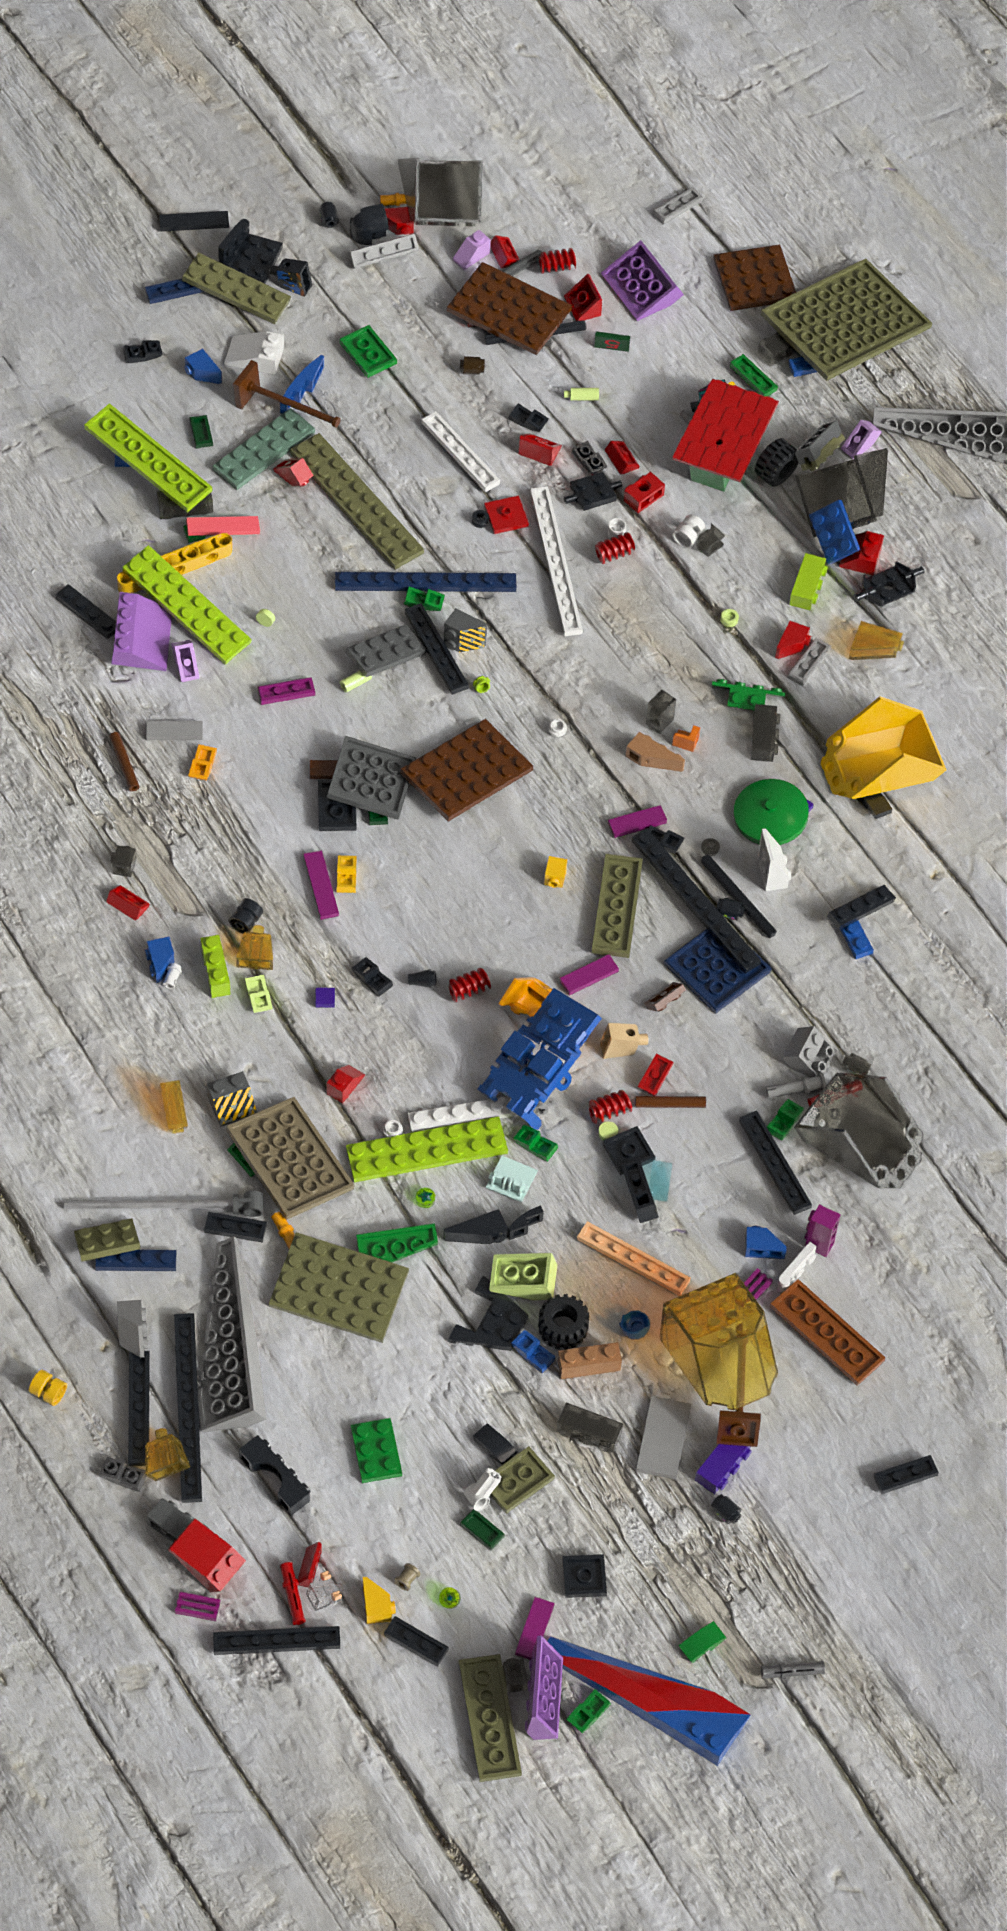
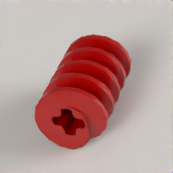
M569 248L568 251L562 249L561 253L559 250H555L554 254L552 251H548L547 254L543 251L541 256H539L541 274H544L545 268L548 273H550L552 267L555 272H557L558 267L564 271L565 266H567L568 270H571V265H574L576 269V256L572 248Z
M628 532L595 544L596 555L602 565L605 564V558L608 562H611V556L617 560L618 553L621 557H624V551L631 555V549L635 550V543Z
M480 967L477 969V972L475 970L470 971V975L464 973L463 977L459 975L456 977V980L451 978L448 988L453 1001L457 1003V996L464 1000L465 993L470 998L471 991L476 995L478 994V988L485 992V985L491 989V982L485 970Z
M619 1090L617 1093L612 1092L610 1096L606 1094L603 1098L597 1097L596 1101L591 1099L588 1105L589 1114L594 1124H597V1118L604 1122V1115L609 1120L611 1119V1113L618 1117L619 1110L624 1115L626 1113L625 1108L632 1112L631 1101L623 1090Z

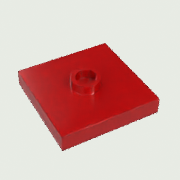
M519 495L484 503V508L488 514L494 534L529 527Z

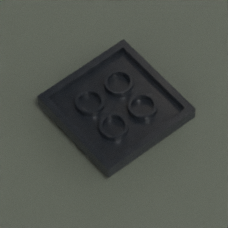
M248 234L246 238H242L240 245L235 246L231 256H228L224 262L221 260L219 262L266 284L270 276L271 267L275 265L283 249V243Z

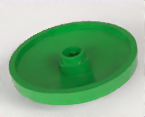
M763 779L748 785L740 792L734 804V821L739 832L756 844H760L762 829H766L779 845L786 844L797 838L803 832L808 822L809 808L804 794L795 785L780 779Z

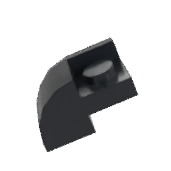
M383 203L360 209V213L350 219V236L361 245H372V239L385 237L386 230H389Z

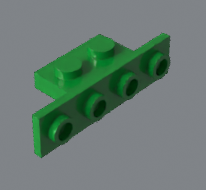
M717 679L716 682L712 681L713 687L730 689L727 707L764 712L766 695L785 698V693L779 688L764 690V686L753 685L752 688L745 687L746 683L735 682V685L727 684L728 681L723 679Z

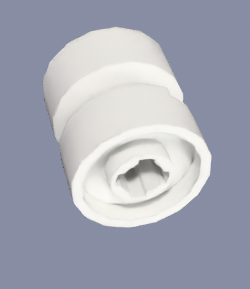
M692 514L687 515L673 533L675 542L681 547L691 548L706 529L705 524L699 517Z

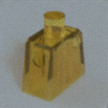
M255 925L253 932H245L243 934L236 955L237 968L273 970L271 935L264 933L265 928L263 926Z
M165 1428L157 1429L155 1431L156 1439L148 1442L145 1446L146 1475L155 1481L190 1468L180 1440L174 1435L168 1434Z

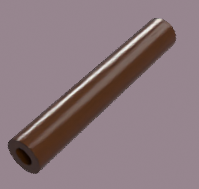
M113 732L109 735V739L129 791H137L140 786L119 732Z
M635 1096V1108H706V1096Z

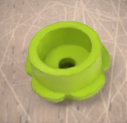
M484 676L477 677L473 682L474 689L479 693L487 692L490 688V679Z

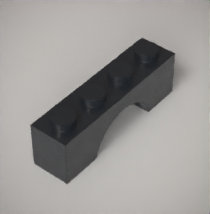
M257 1435L239 1449V1458L251 1472L269 1471L279 1478L282 1485L278 1491V1502L292 1516L310 1502L311 1491L305 1483L301 1484L292 1468L288 1469L285 1466L283 1458L271 1450L272 1447L266 1439L262 1440Z

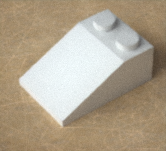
M265 331L233 336L224 365L245 369L248 363L253 360L258 363L259 372L276 375L284 350V334Z
M762 829L757 862L765 891L788 888L791 872L790 869L786 868V854L782 853L781 846L766 829Z

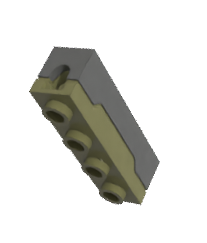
M837 420L821 425L794 452L802 471L809 469L814 471L820 468V464L827 461V457L831 456L834 453L833 451L839 448L840 444L845 440Z

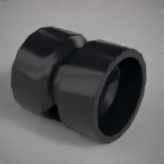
M244 898L238 905L237 911L229 918V924L237 932L249 934L255 922L262 916L263 909L254 900Z

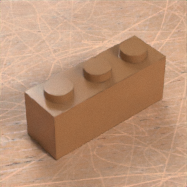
M615 1342L558 1351L557 1363L560 1378L568 1379L621 1371L622 1358L619 1344Z

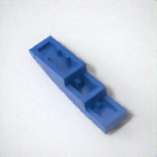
M320 355L302 370L287 388L284 397L300 403L305 391L313 392L324 369L323 355ZM280 403V413L283 414L290 409V406Z

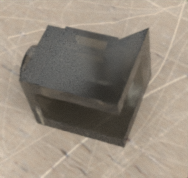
M711 523V528L699 535L696 547L701 553L709 557L724 546V543L720 540L725 535Z

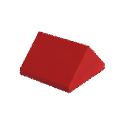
M586 274L564 295L566 302L572 305L571 312L576 321L599 317L602 312V298L590 274Z
M530 433L521 435L519 439V455L552 466L562 447L561 444Z

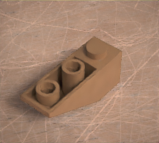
M641 732L626 747L625 757L640 766L680 772L684 770L685 759L681 755L675 754L667 749L665 745L657 743L650 736L644 735Z

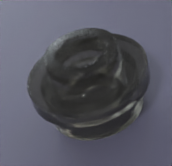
M708 838L702 842L701 850L705 855L715 856L720 850V844L717 840Z

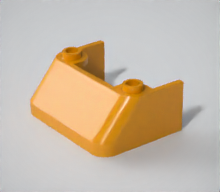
M534 977L514 978L498 1004L501 1006L509 1005L511 1007L510 1010L517 1015L522 1013L534 1017L542 1006V1002L552 991V988Z

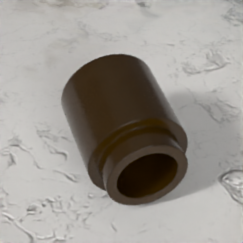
M464 356V360L460 359V370H463V374L480 375V373H484L485 359Z

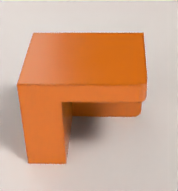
M693 725L690 733L678 730L677 733H674L672 745L694 752L699 740L701 727Z

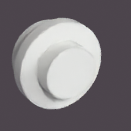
M554 719L549 724L548 731L551 735L560 737L566 733L567 726L563 720Z
M389 1120L383 1126V1133L386 1137L401 1135L403 1132L402 1125L396 1120Z

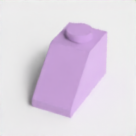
M480 230L476 231L465 239L453 257V261L463 270H466L490 254L491 239Z
M860 420L841 449L851 458L856 459L872 447L882 431L870 421Z
M190 640L171 643L181 682L199 679L193 643Z

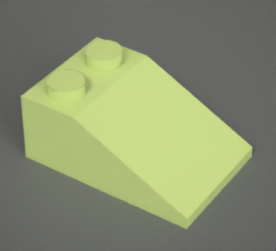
M552 1253L494 1255L489 1290L530 1300H548V1298L554 1297L557 1263Z

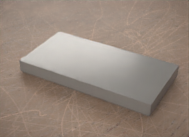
M651 1396L636 1472L676 1480L691 1404Z

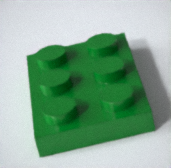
M370 325L339 339L340 345L367 378L397 364V358Z
M391 1418L352 1424L351 1433L362 1483L402 1477V1468Z

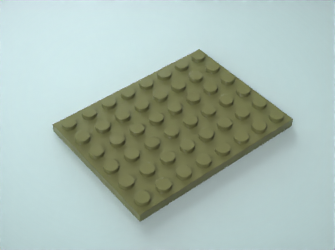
M866 258L762 309L760 313L826 381L930 329L932 326V322Z

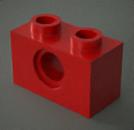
M650 471L625 488L623 501L635 512L640 513L664 496L665 484Z

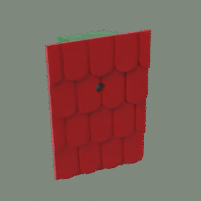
M712 379L672 459L689 465L691 481L725 492L729 479L737 482L741 481L779 401L757 394L754 391H748L738 386L724 383L721 380Z

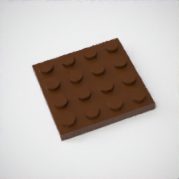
M780 244L714 254L713 260L730 311L772 305L796 293Z

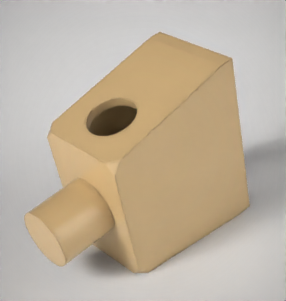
M608 1023L600 1041L603 1059L634 1055L638 1045H648L647 1033L639 1034L638 1027L635 1024Z

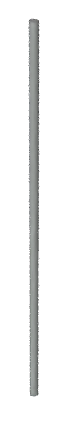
M685 410L680 412V416L689 424L692 417ZM744 473L742 480L815 556L825 558L824 554ZM826 561L825 566H828V570L852 595L859 593L833 564H827ZM865 598L859 600L860 604L892 637L898 634L897 630Z

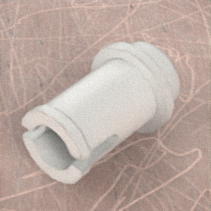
M171 963L167 967L168 972L163 982L164 987L168 989L175 988L177 978L182 973L180 965Z

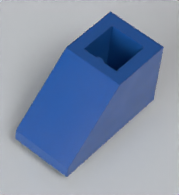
M169 936L147 941V949H144L146 960L151 961V965H149L151 977L155 976L157 983L161 982L167 974V967L175 962Z

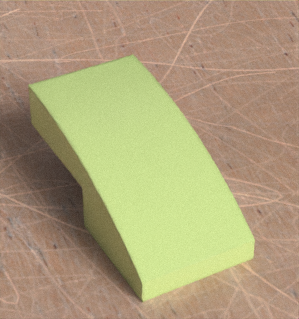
M264 975L245 978L253 1013L272 1010L273 1007Z

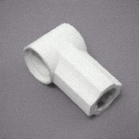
M487 1468L479 1480L469 1485L464 1491L465 1496L476 1511H480L489 1505V1496L501 1481V1475L492 1468Z

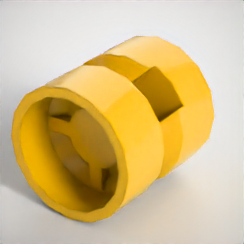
M43 1369L38 1371L29 1386L31 1394L38 1398L43 1397V1400L52 1406H56L61 1401L67 1389L66 1382L59 1378L53 1379V1375Z

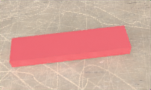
M258 516L186 518L188 536L218 535L221 533L229 535L260 534Z

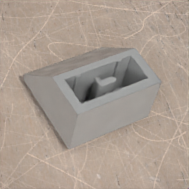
M815 1026L797 1028L782 1058L794 1071L808 1077H815L821 1073L825 1074L836 1053V1049Z
M141 1300L117 1301L119 1346L139 1357H144V1349H148L146 1321H143L146 1320V1308H142Z

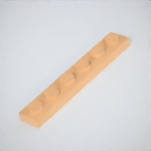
M588 1221L577 1236L578 1241L678 1296L682 1295L691 1278Z

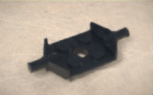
M896 561L895 566L867 578L866 575H863V590L853 595L854 600L857 602L865 598L881 607L915 593L916 576L924 574L925 570L922 566L911 570L909 567ZM884 586H891L893 589H885Z

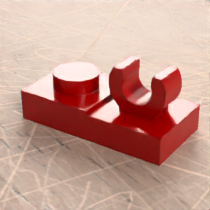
M656 1053L640 1081L638 1089L656 1096L674 1064L673 1061Z

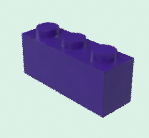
M718 1444L696 1472L695 1481L714 1495L719 1489L722 1491L728 1483V1477L731 1474L734 1476L740 1468V1462L742 1460L746 1461L752 1453L751 1447Z

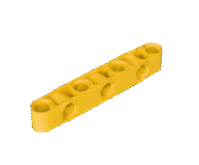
M221 533L169 552L161 557L183 575L231 555L233 551L232 537L227 533ZM122 571L117 575L119 593H134L143 590L125 572Z

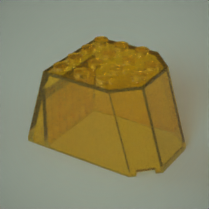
M733 1273L663 1303L660 1340L705 1405L712 1406V1404L726 1406L728 1410L734 1411L770 1395L773 1382L778 1376V1369L765 1312L737 1273Z

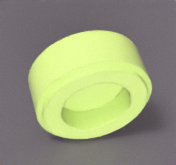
M260 609L256 619L261 625L270 627L275 621V616L267 609Z
M725 609L721 613L720 622L726 627H734L738 623L739 615L733 609Z
M613 1122L602 1123L598 1132L600 1139L605 1140L617 1135V1125Z

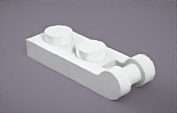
M809 1242L780 1275L777 1285L779 1293H783L795 1277L799 1278L802 1275L806 1264L810 1265L814 1261L816 1246L813 1243Z

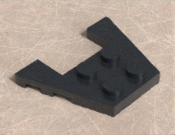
M482 1276L475 1289V1294L492 1301L476 1332L456 1324L448 1338V1342L456 1344V1342L466 1343L469 1346L474 1344L483 1345L485 1348L511 1351L513 1348L511 1343L520 1335L529 1315L507 1295L491 1292L489 1290L490 1280Z

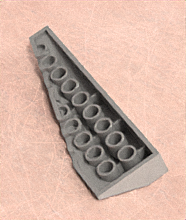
M874 407L873 425L1007 464L1006 412Z
M234 1236L218 1242L216 1245L214 1261L216 1271L215 1276L212 1277V1285L214 1287L213 1295H210L209 1300L211 1311L208 1312L204 1340L206 1350L202 1356V1361H204L203 1371H200L201 1388L198 1389L202 1432L248 1427L266 1420L253 1315L238 1244Z

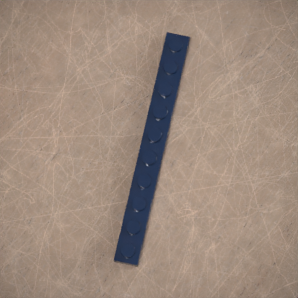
M335 572V591H407L410 586L421 591L430 589L436 592H516L517 581L516 573Z

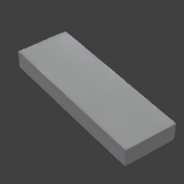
M691 187L654 209L653 215L662 224H665L701 203L703 196Z
M815 638L788 673L787 678L804 686L831 650V645Z
M147 721L146 737L147 740H203V721Z

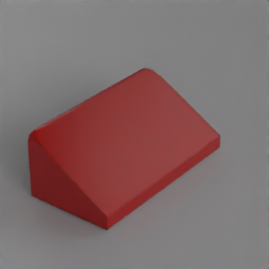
M497 235L493 237L490 242V248L500 268H507L520 260L509 237Z
M610 441L606 446L605 452L620 475L639 469V464L624 441Z
M121 885L110 890L106 900L108 904L135 921L150 906L147 901Z
M316 1542L306 1548L298 1575L299 1586L312 1587L322 1553L321 1542Z

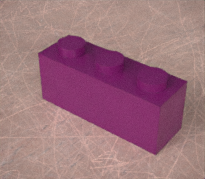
M820 1204L816 1211L812 1210L808 1217L807 1232L804 1236L806 1240L805 1247L811 1242L816 1246L815 1253L827 1257L835 1243L841 1214Z

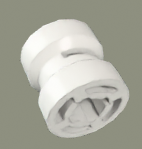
M620 518L610 520L607 535L609 540L611 537H617V535L625 533L626 522Z

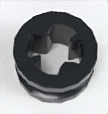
M476 510L472 514V524L475 527L483 528L488 524V514L486 511Z

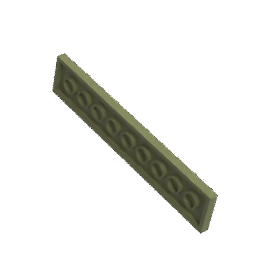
M320 433L290 449V454L294 458H303L314 475L312 478L394 570L424 554V548Z

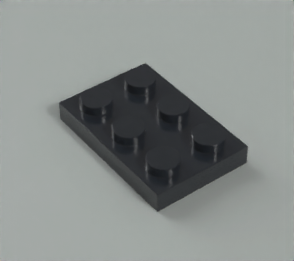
M318 780L319 831H357L356 807L326 798L332 780Z

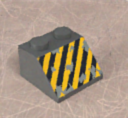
M455 608L444 623V643L447 648L457 652H465L486 646L487 623Z
M243 1071L206 1083L207 1097L220 1127L257 1113L252 1092Z

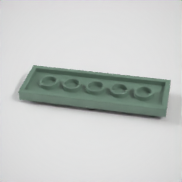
M290 408L213 465V470L238 490L287 454L291 448L314 434L315 428Z

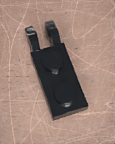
M241 219L218 246L219 260L224 262L228 256L232 255L235 246L240 245L242 238L248 236L249 220Z

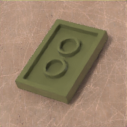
M133 1218L74 1231L81 1262L140 1249V1242Z
M528 1446L495 1470L502 1478L490 1495L507 1514L553 1481L555 1475Z

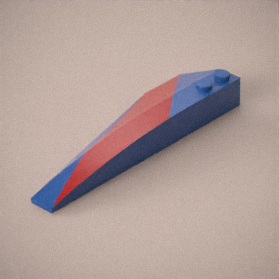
M551 1636L547 1641L563 1657V1670L716 1766L719 1765L751 1716V1714L716 1692Z

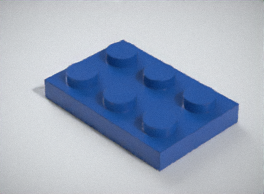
M837 500L809 514L827 564H833L860 550L842 500Z

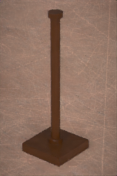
M253 360L248 363L233 383L235 404L239 409H243L256 392L331 423L333 427L337 428L340 424V417H332L260 387L258 363Z
M738 1334L736 1336L735 1411L720 1410L716 1444L758 1446L761 1413L743 1412L745 1344L748 1342V1337L745 1334Z

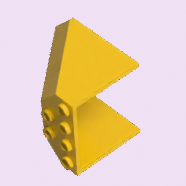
M881 696L827 738L825 745L827 751L820 763L825 772L827 782L831 787L832 794L851 799L934 781L946 771L923 712Z

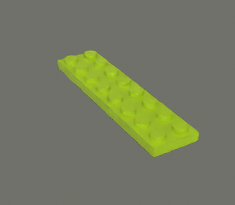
M110 403L84 424L85 430L187 513L213 491L210 484Z
M149 545L122 567L123 572L225 665L251 643L252 639Z
M498 1116L346 1145V1152L355 1183L508 1154V1147L500 1117Z

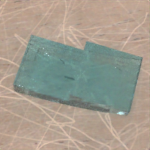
M653 1160L649 1188L654 1200L667 1202L672 1163Z

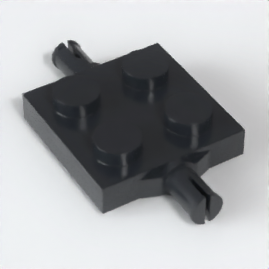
M600 472L571 481L570 488L573 491V495L564 497V502L568 504L576 501L581 505L583 511L617 501V496L613 490L623 487L621 480L609 482L604 473Z

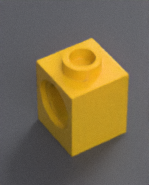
M549 856L544 885L553 888H563L568 859Z

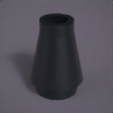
M428 969L408 974V984L432 988V986L437 984L436 971Z

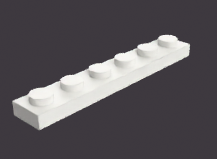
M436 411L422 419L423 426L484 492L500 484L499 478Z
M507 1096L497 1098L496 1102L489 1099L408 1113V1121L411 1133L498 1116L502 1119L518 1115L506 1108V1105L511 1100Z

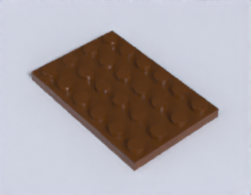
M484 262L478 266L447 306V312L535 355L541 351L572 310L571 304Z
M485 718L401 768L400 774L449 822L533 771L534 766Z

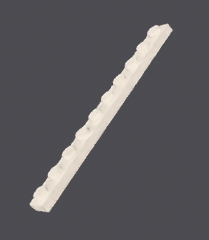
M548 486L531 488L530 494L564 636L582 634L583 629Z

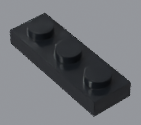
M208 1212L204 1233L226 1237L234 1236L238 1239L263 1243L267 1222Z
M928 1455L874 1473L873 1477L882 1495L936 1477L939 1472L932 1456Z
M397 1616L393 1618L384 1632L385 1637L437 1667L449 1650V1647Z

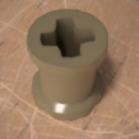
M406 1563L399 1577L396 1576L394 1578V1582L401 1589L409 1591L410 1585L421 1573L414 1565Z

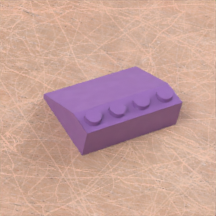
M641 240L601 272L637 321L671 306L684 295Z
M120 592L111 664L166 671L172 616L161 605L139 594Z
M537 1636L532 1651V1659L529 1661L531 1677L528 1680L529 1700L526 1702L528 1720L525 1721V1731L533 1740L558 1739L563 1657L542 1636Z

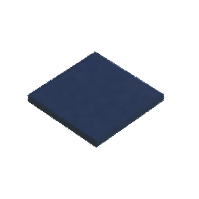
M707 929L664 960V965L715 1014L772 971V968L758 956L761 960V965L745 974Z

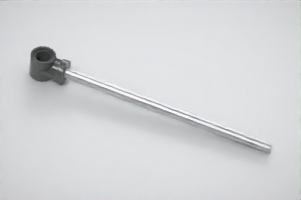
M247 1191L244 1193V1198H239V1194H233V1200L64 1201V1209L233 1208V1214H239V1210H243L246 1216L258 1217L263 1214L264 1195L259 1191Z

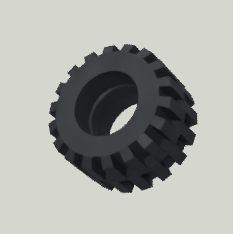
M784 438L773 441L760 454L754 471L770 486L776 487L781 485L793 474L799 462L794 453L797 449Z
M558 1294L555 1295V1299L550 1297L547 1303H543L542 1309L539 1312L538 1327L542 1340L544 1342L548 1341L547 1345L550 1347L555 1345V1349L564 1347V1350H567L569 1346L575 1348L577 1343L581 1344L583 1342V1338L587 1336L590 1317L589 1312H587V1306H583V1301L580 1299L577 1301L576 1296L573 1295L568 1297V1294H564L563 1297H560ZM564 1316L572 1319L574 1324L569 1327H560L553 1320Z

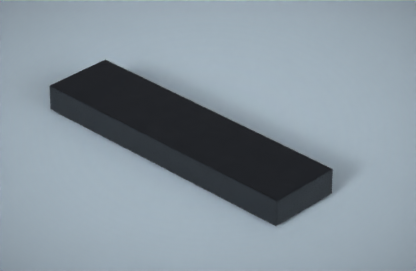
M228 211L159 215L160 232L229 228Z

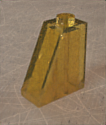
M861 621L850 648L849 659L896 658L898 651L901 652L903 649L904 641H901L903 633Z
M180 1080L160 1083L159 1093L167 1131H172V1134L182 1133L188 1127Z

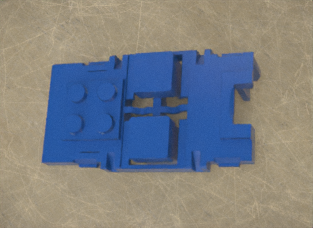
M555 988L552 989L542 1002V1006L534 1017L526 1019L529 1023L528 1027L523 1024L518 1031H514L502 1046L501 1054L495 1060L498 1066L492 1065L490 1067L491 1074L477 1088L481 1094L494 1102L498 1100L496 1096L499 1092L511 1098L506 1108L523 1118L531 1128L536 1130L542 1126V1123L533 1110L539 1101L544 1103L555 1088L564 1091L569 1087L572 1076L568 1071L581 1055L579 1048L602 1019L597 1013ZM532 1041H534L537 1044H540V1042H542L540 1050L535 1055H533L532 1051L534 1050L536 1045ZM532 1070L536 1074V1076H534L531 1073L525 1076L524 1073L526 1071ZM564 1077V1078H565V1082H564L563 1084H561L560 1081H561L562 1078Z

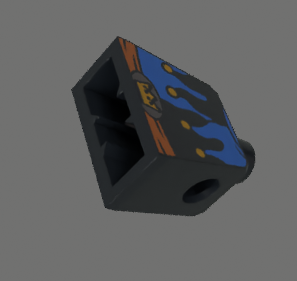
M285 258L279 266L273 265L271 267L270 275L278 277L279 286L285 290L305 297L313 285L307 261Z

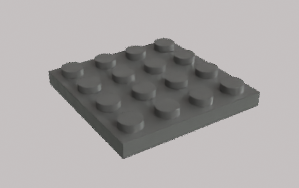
M345 736L326 798L398 820L409 786V782L400 774L401 768L415 761L416 757Z

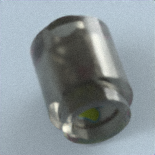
M851 1053L850 1056L846 1054L841 1065L844 1066V1071L857 1077L866 1078L872 1064L868 1063V1060Z

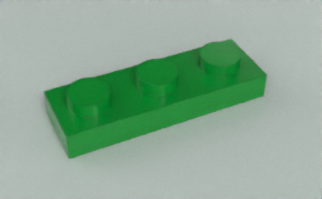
M744 354L730 362V367L758 394L770 396L777 391L778 386Z

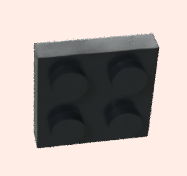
M638 1126L605 1139L602 1142L620 1176L623 1175L621 1164L640 1159L642 1166L655 1161L656 1158Z
M604 1554L562 1556L565 1598L607 1596Z

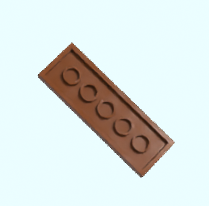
M799 1279L770 1303L771 1309L856 1386L885 1361V1356Z

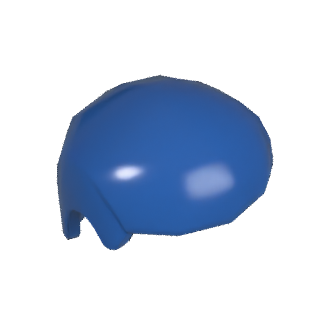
M639 1310L630 1311L622 1315L621 1322L619 1323L624 1336L631 1340L643 1338L649 1332L651 1325L648 1316Z

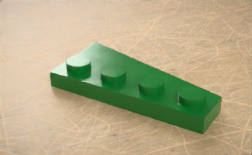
M435 1223L356 1235L358 1252L392 1263L438 1245Z

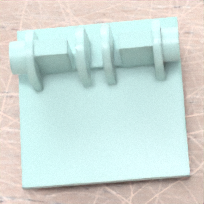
M501 1156L494 1172H491L489 1175L490 1180L486 1188L522 1203L538 1170Z

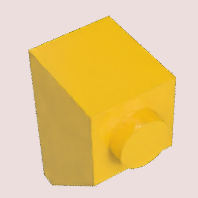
M363 1577L362 1586L367 1624L391 1622L392 1614H396L395 1601L390 1600L388 1592L368 1577Z

